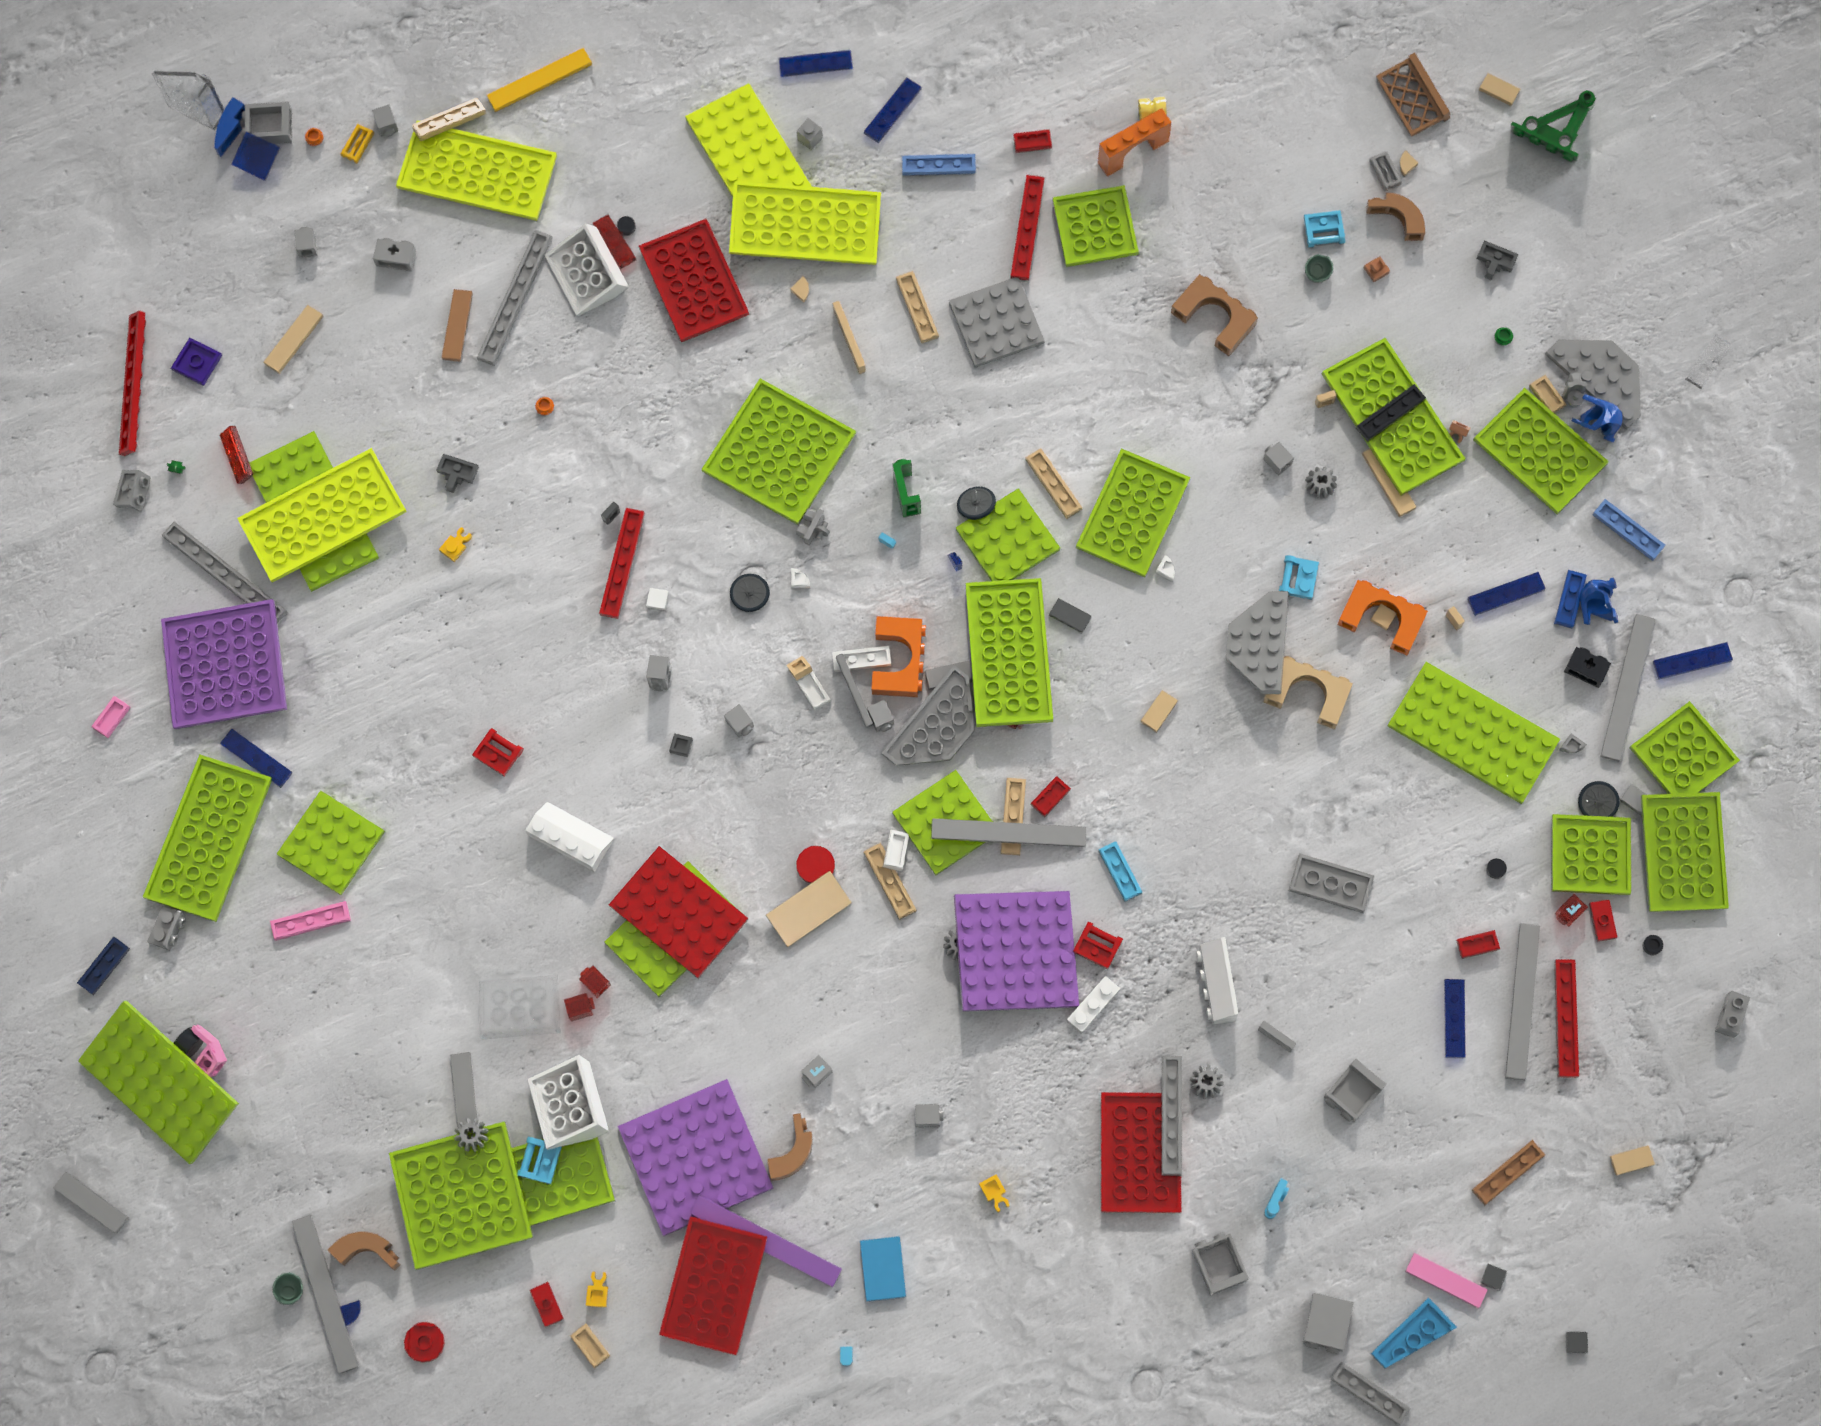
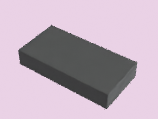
M1060 598L1057 599L1049 613V616L1080 633H1083L1092 617Z

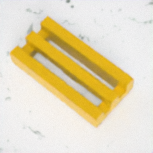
M357 124L340 153L341 157H346L348 160L358 163L371 141L374 131ZM360 130H362V133L360 134L359 138L356 140L355 145H354V147L352 148V150H351V152H350V154H349L348 151H349L350 147L352 146V144H353L354 140L356 139V137H357L358 133L360 132Z

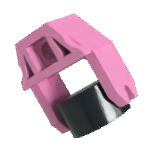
M199 1025L188 1027L177 1037L174 1044L190 1058L205 1042L207 1046L194 1063L210 1077L216 1076L227 1062L219 1041Z

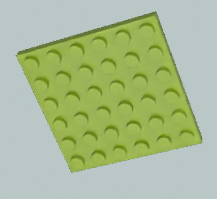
M760 378L702 467V472L799 525L807 509L810 508L856 435V431Z
M505 1121L483 1127L489 1131L487 1134H484V1136L488 1137V1141H481L484 1144L483 1148L476 1145V1152L473 1151L472 1146L468 1152L465 1151V1146L460 1148L458 1146L460 1141L454 1139L455 1136L460 1134L389 1153L416 1270L533 1238ZM471 1130L472 1133L468 1132L467 1134L470 1139L476 1135L473 1130Z

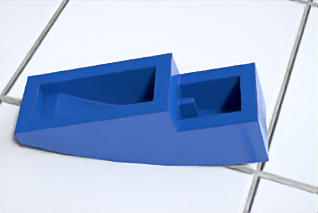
M234 97L231 98L225 107L216 130L214 148L220 157H222L242 131L240 121L242 120V111H245V104Z

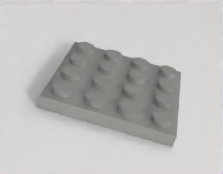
M1012 278L949 300L975 368L1045 343L1019 278Z

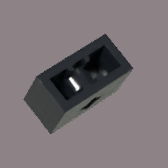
M1576 647L1564 672L1599 688L1611 663L1603 656L1591 654L1586 648Z

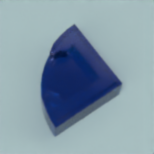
M956 552L948 554L947 556L955 571L962 569V560L956 555Z
M360 1300L340 1306L346 1326L351 1325L358 1318L361 1311Z

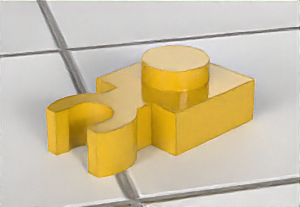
M462 527L458 529L455 538L450 535L439 548V551L453 562L466 549L463 543L469 542L472 538L470 533L465 537L461 536L464 532Z
M997 1174L979 1183L988 1202L994 1199V1208L998 1213L1000 1212L998 1207L1000 1202H1004L1007 1208L1010 1206L1009 1201L1002 1197V1194L1006 1193Z
M595 1271L591 1273L594 1285L587 1286L586 1306L607 1308L608 1287L603 1286L607 1279L606 1272H603L600 1280L595 1278Z

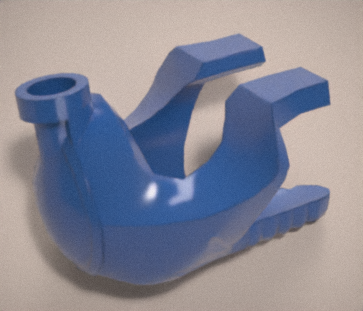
M1585 394L1582 399L1595 405L1583 413L1580 420L1572 418L1571 421L1594 431L1601 427V433L1604 435L1603 439L1614 442L1615 433L1621 428L1623 422L1621 410L1613 403ZM1597 419L1592 425L1588 424L1590 420Z
M1614 577L1608 581L1591 580L1581 590L1580 601L1585 625H1590L1591 614L1608 621H1614V623H1619L1618 615L1615 609L1612 608L1610 600L1613 589L1617 588Z

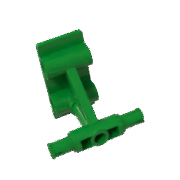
M1589 90L1583 91L1579 95L1578 100L1539 118L1529 116L1524 120L1522 126L1512 121V133L1521 138L1523 135L1530 139L1529 142L1537 146L1539 144L1546 146V150L1553 154L1556 151L1561 153L1562 158L1567 161H1577L1579 154L1571 149L1588 111L1594 108L1595 95ZM1572 114L1567 126L1563 127L1562 131L1548 125ZM1534 123L1537 127L1534 130H1529L1527 125ZM1566 139L1570 142V144L1568 146H1562L1560 145V141Z

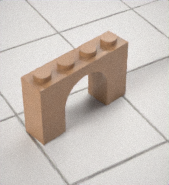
M1199 274L1172 305L1171 313L1186 324L1192 315L1204 305L1214 304L1222 307L1228 313L1230 322L1218 335L1214 346L1227 356H1230L1257 325L1258 317L1254 311L1243 307L1238 299L1227 295L1223 288L1215 286L1210 278Z

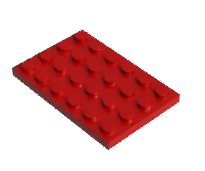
M707 218L639 245L640 252L681 343L750 315Z
M660 846L608 904L609 907L697 979H699L749 920L742 912Z
M1101 1092V1212L1181 1213V1176L1162 1175V1093Z
M690 1216L659 1335L737 1356L768 1237Z

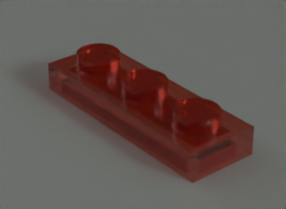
M608 214L592 223L593 226L597 227L620 269L636 261L635 255Z
M229 426L220 434V438L237 484H244L253 476L252 468L236 426Z

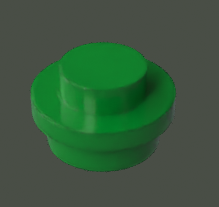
M1507 327L1497 329L1494 335L1495 341L1503 346L1510 344L1513 340L1512 331Z
M171 460V463H167L169 472L183 474V470L186 467L182 466L183 462Z

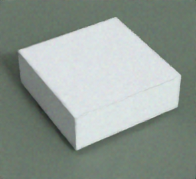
M650 588L646 607L666 610L669 591Z

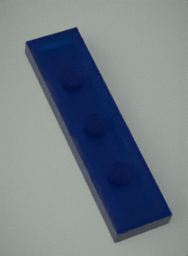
M851 50L779 58L781 77L853 69Z
M906 77L864 130V134L879 143L922 90V87Z
M1539 572L1472 595L1467 600L1474 616L1540 593L1545 591L1546 588Z
M1725 642L1656 659L1653 661V665L1659 680L1732 662L1733 658L1728 643Z
M233 729L220 742L223 747L260 774L271 777V781L280 788L292 775V771Z
M1444 979L1445 1058L1466 1057L1465 979Z

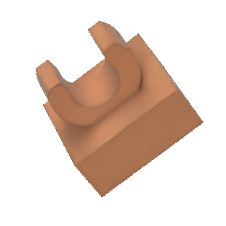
M1380 256L1364 265L1365 271L1373 282L1390 273V269Z
M1453 420L1449 427L1452 430L1449 433L1451 437L1453 434L1459 435L1458 443L1470 431V427Z

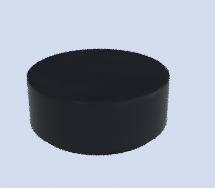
M623 216L618 220L617 228L620 234L628 236L634 233L636 224L633 218Z
M1498 858L1490 860L1486 867L1487 874L1494 879L1503 877L1507 870L1505 862Z
M1650 935L1643 941V949L1649 955L1659 954L1664 946L1662 939L1657 935Z

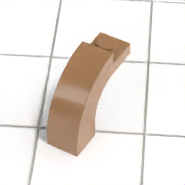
M1386 193L1385 199L1372 198L1368 200L1366 214L1393 215L1401 221L1404 227L1405 241H1423L1425 236L1424 218L1419 208L1411 200L1395 193Z
M801 1113L793 1114L796 1141L792 1150L784 1156L767 1159L771 1181L785 1179L797 1173L805 1165L811 1154L813 1145L812 1131L804 1132V1130H807L806 1118H802Z
M370 1232L347 1234L327 1249L343 1266L355 1255L364 1251L377 1253L393 1270L400 1266V1263L397 1261L399 1257L392 1250L387 1251L392 1244L383 1237Z

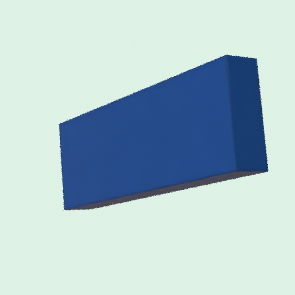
M1572 570L1567 571L1554 624L1573 629L1586 574Z

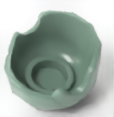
M1314 255L1305 264L1306 276L1309 280L1316 283L1328 280L1333 273V263L1328 256Z
M293 1273L279 1275L272 1287L274 1298L283 1305H292L300 1300L303 1294V1284L300 1277Z

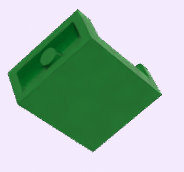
M897 460L895 463H892L893 478L902 516L904 518L921 514L920 495L908 497L904 477L912 476L911 460Z

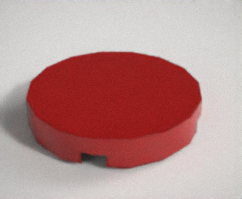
M810 846L799 854L797 871L805 882L811 884L828 871H831L832 874L834 873L835 860L832 853L826 848Z
M420 1322L413 1325L407 1331L404 1339V1347L407 1354L413 1360L421 1363L432 1362L437 1359L443 1352L445 1345L441 1329L429 1322Z

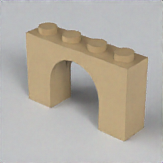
M1285 656L1281 694H1266L1263 702L1281 709L1287 692L1293 684L1304 680L1314 682L1322 689L1325 697L1324 706L1317 723L1335 729L1353 683L1349 682V679L1345 677H1335L1329 671H1319L1308 663L1301 664L1295 662L1294 658Z

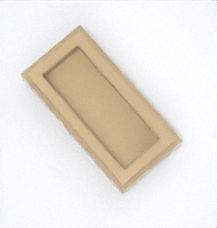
M1488 73L1479 91L1512 106L1520 92V88Z
M1546 375L1529 385L1537 399L1553 413L1566 407L1567 404Z
M1162 690L1142 718L1141 723L1157 733L1178 700Z
M1649 1145L1610 1156L1616 1176L1655 1165Z
M584 1324L570 1335L594 1369L610 1357V1354L587 1324Z

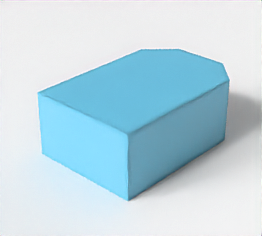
M883 532L878 537L879 542L893 549L896 545V541Z
M840 1347V1363L843 1366H850L853 1363V1347Z

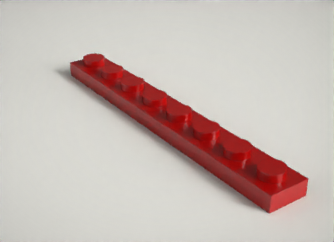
M142 311L129 315L119 455L122 456L134 453L137 447L136 434L140 411L141 366L144 358L142 353L145 342L144 328L146 326L145 312Z

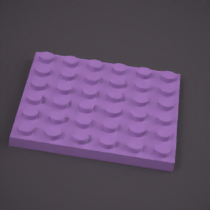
M273 599L161 619L174 729L287 710L275 601Z
M1070 891L954 895L962 1012L1074 1008L1079 1006L1075 952H1073L1074 937Z
M727 1079L618 1126L663 1236L687 1227L690 1216L698 1218L690 1213L699 1196L728 1209L774 1189Z

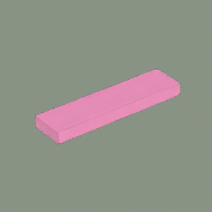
M343 901L272 920L270 924L274 940L277 941L351 921L347 902Z
M1416 1253L1413 1254L1405 1271L1476 1308H1480L1488 1290Z

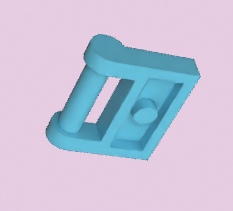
M1341 210L1304 215L1308 248L1320 244L1345 243ZM1337 231L1338 235L1313 237L1315 233Z
M1286 555L1284 559L1286 563L1279 591H1288L1289 596L1312 600L1319 562ZM1295 565L1298 566L1295 588H1290L1292 568Z
M527 1137L526 1143L528 1144L520 1170L518 1169L517 1174L522 1178L551 1185L562 1147L548 1150L544 1140ZM535 1146H540L533 1173L528 1172Z
M1282 1178L1277 1183L1264 1211V1215L1268 1219H1273L1280 1209L1278 1202H1283L1289 1191V1188L1286 1187L1288 1181Z

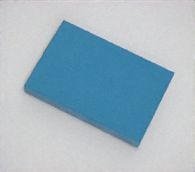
M900 1236L861 1240L866 1302L906 1297Z

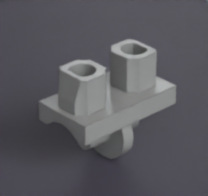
M1571 373L1568 376L1569 380L1565 382L1566 387L1562 393L1563 400L1567 399L1571 406L1577 407L1584 400L1582 397L1587 388V381H1582L1581 373Z
M807 509L804 520L811 522L809 527L800 524L796 531V535L804 539V543L809 546L816 533L815 538L818 540L821 539L822 535L828 536L830 533L826 529L828 523L823 521L825 517L823 515L824 510L818 509V511Z

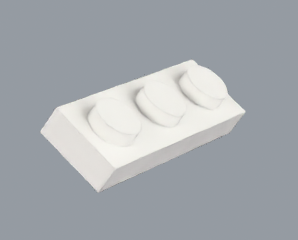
M889 646L832 652L834 672H841L836 660V656L841 653L850 671L891 666Z
M1105 976L1070 1015L1067 1021L1080 1033H1083L1120 991V988Z

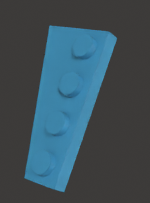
M1427 1298L1371 1355L1385 1369L1456 1329L1457 1326L1430 1298Z

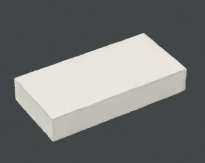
M813 671L796 681L814 711L831 702V699Z
M895 830L889 831L883 862L884 868L897 871L903 870L909 839L907 833Z

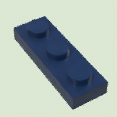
M113 936L77 984L94 996L130 948Z

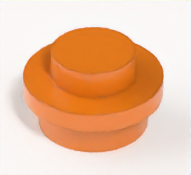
M310 128L305 134V140L311 146L321 144L324 138L322 131L317 128Z
M548 397L538 399L535 405L536 411L541 415L551 414L554 410L553 401Z

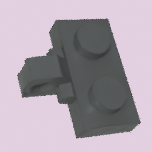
M1484 240L1476 259L1486 262L1484 266L1488 267L1485 278L1492 280L1495 271L1500 272L1503 269L1511 273L1519 254Z
M443 454L436 470L437 473L446 475L445 480H448L445 486L446 491L454 493L457 484L461 485L462 481L473 483L479 466Z

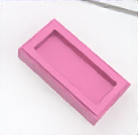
M114 696L91 727L109 738L131 707Z

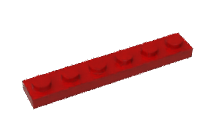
M1026 175L1010 275L1011 279L1019 278L1020 280L1029 281L1045 177Z
M630 508L625 509L599 611L600 616L619 618L645 515L644 511Z
M1555 959L1558 1077L1578 1078L1576 960Z

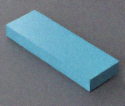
M1115 841L1099 849L1098 851L1124 901L1126 902L1142 894V890L1117 842Z

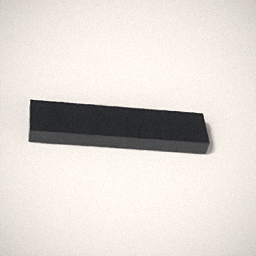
M1414 384L1358 424L1356 429L1369 442L1424 402L1426 397Z

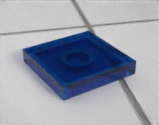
M246 131L231 165L266 181L281 147Z

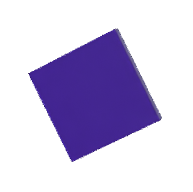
M189 337L171 366V370L204 386L221 359L222 353Z

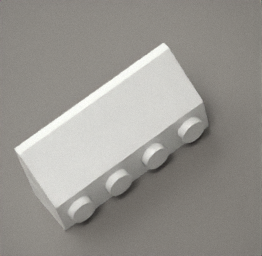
M548 802L535 813L525 830L529 837L594 872L614 840L613 837Z
M1222 937L1200 944L1199 950L1196 951L1197 960L1202 963L1200 978L1201 981H1205L1206 989H1203L1204 1000H1208L1209 1008H1206L1207 1018L1212 1021V1025L1235 1022L1238 1017L1226 939Z

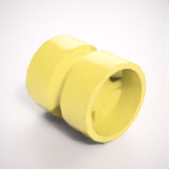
M1156 97L1153 101L1147 98L1138 99L1140 120L1161 108L1167 115L1165 97Z

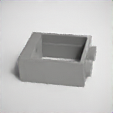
M289 102L245 104V111H242V119L245 122V128H242L243 139H246L248 145L292 143V109ZM281 113V131L252 133L253 114Z
M1224 1232L1213 1236L1214 1240L1208 1243L1206 1240L1196 1243L1195 1248L1192 1249L1210 1296L1246 1282L1249 1279L1231 1234L1225 1235ZM1226 1243L1239 1274L1212 1284L1200 1253Z

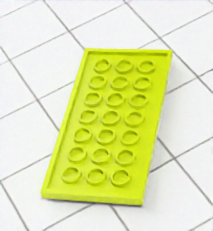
M749 83L685 116L686 121L732 197L734 181L812 187Z
M449 129L420 141L413 131L396 187L397 189L537 221L556 162L557 153L456 129Z
M734 181L729 254L876 265L881 192Z
M370 448L237 519L270 581L273 583L407 511L373 449Z

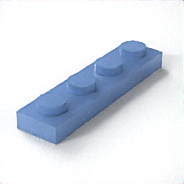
M975 154L902 156L903 176L976 174Z
M1606 499L1592 514L1652 561L1666 546Z

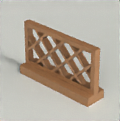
M1415 52L1409 55L1408 59L1376 75L1377 80L1411 137L1442 120L1450 119L1448 107ZM1408 65L1410 69L1409 76L1399 74L1400 69ZM1388 75L1395 77L1392 85L1384 83L1382 78ZM1397 78L1407 80L1405 88L1395 86ZM1410 81L1418 82L1419 87L1417 91L1407 89ZM1394 89L1403 91L1401 100L1393 98L1392 93ZM1406 92L1416 95L1414 103L1404 101ZM1419 95L1428 99L1426 106L1416 104ZM1402 104L1412 106L1410 115L1402 113ZM1415 107L1425 109L1422 118L1413 116ZM1427 110L1435 112L1438 116L1433 120L1425 118ZM1411 119L1421 121L1420 127L1412 130L1410 127Z

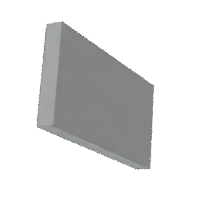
M1299 853L1288 891L1364 913L1374 875Z

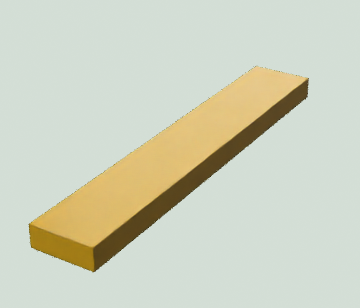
M583 47L487 94V98L494 111L497 112L591 66L592 61Z

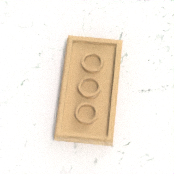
M828 871L767 913L766 917L785 945L789 947L852 902L831 871Z

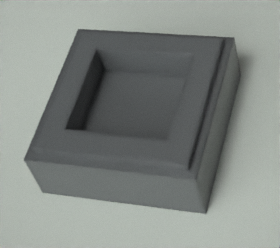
M613 501L601 514L602 520L607 525L620 513L619 505Z
M674 733L669 752L688 757L693 738Z
M1487 1264L1481 1284L1500 1291L1507 1271Z
M1566 1332L1567 1353H1588V1333Z

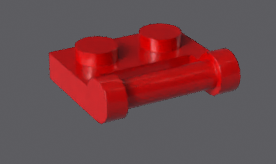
M491 728L472 756L505 777L514 762L523 753L524 748L514 745ZM494 740L510 750L512 754L508 756L491 745L490 742Z
M1088 921L1073 952L1108 970L1123 938L1115 937L1093 926V923ZM1091 933L1114 944L1112 949L1087 937L1088 934Z

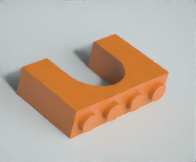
M1162 108L1099 143L1098 164L1107 177L1123 168L1125 156L1138 144L1147 140L1152 149L1155 150L1169 142L1172 122Z
M1357 580L1337 625L1355 632L1363 614L1369 608L1382 604L1396 612L1399 621V628L1390 649L1408 656L1428 611L1420 604L1407 602V599L1404 597L1391 595L1386 589L1373 587L1368 581Z
M877 616L876 640L898 641L905 644L912 653V659L906 668L898 672L873 671L872 695L918 697V691H922V680H919V673H923L924 662H920V655H924L925 643H921V640L926 635V625H923L922 619Z

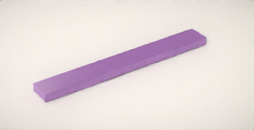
M699 1196L690 1213L706 1221L767 1236L765 1253L831 1287L834 1286L842 1268L702 1196Z

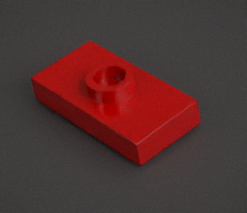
M1050 129L1013 133L1016 153L1052 149Z
M1056 776L1030 805L1043 817H1046L1071 791V788Z
M1610 900L1590 902L1589 906L1597 942L1617 939Z
M1495 930L1456 940L1461 959L1500 950Z
M549 1282L530 1289L545 1327L564 1319Z

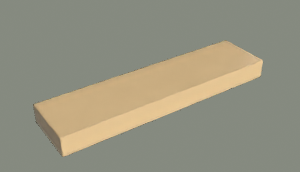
M475 98L412 125V129L420 141H423L486 114V110L480 101Z
M911 271L897 276L896 281L921 344L939 338L914 272Z
M839 301L833 302L834 314L858 373L862 374L866 371L865 362Z
M307 305L265 359L264 364L280 374L324 317L323 314Z
M1041 448L1025 457L1026 462L1066 519L1082 510V506Z
M1371 449L1364 451L1362 456L1398 516L1401 517L1415 510L1416 505L1409 493L1407 492L1402 496L1399 494Z
M1007 778L1003 822L1023 823L1026 779ZM1001 844V854L1020 856L1021 844Z
M879 843L865 850L864 854L898 919L900 920L916 912L917 910L896 870L883 867L885 850L882 844Z

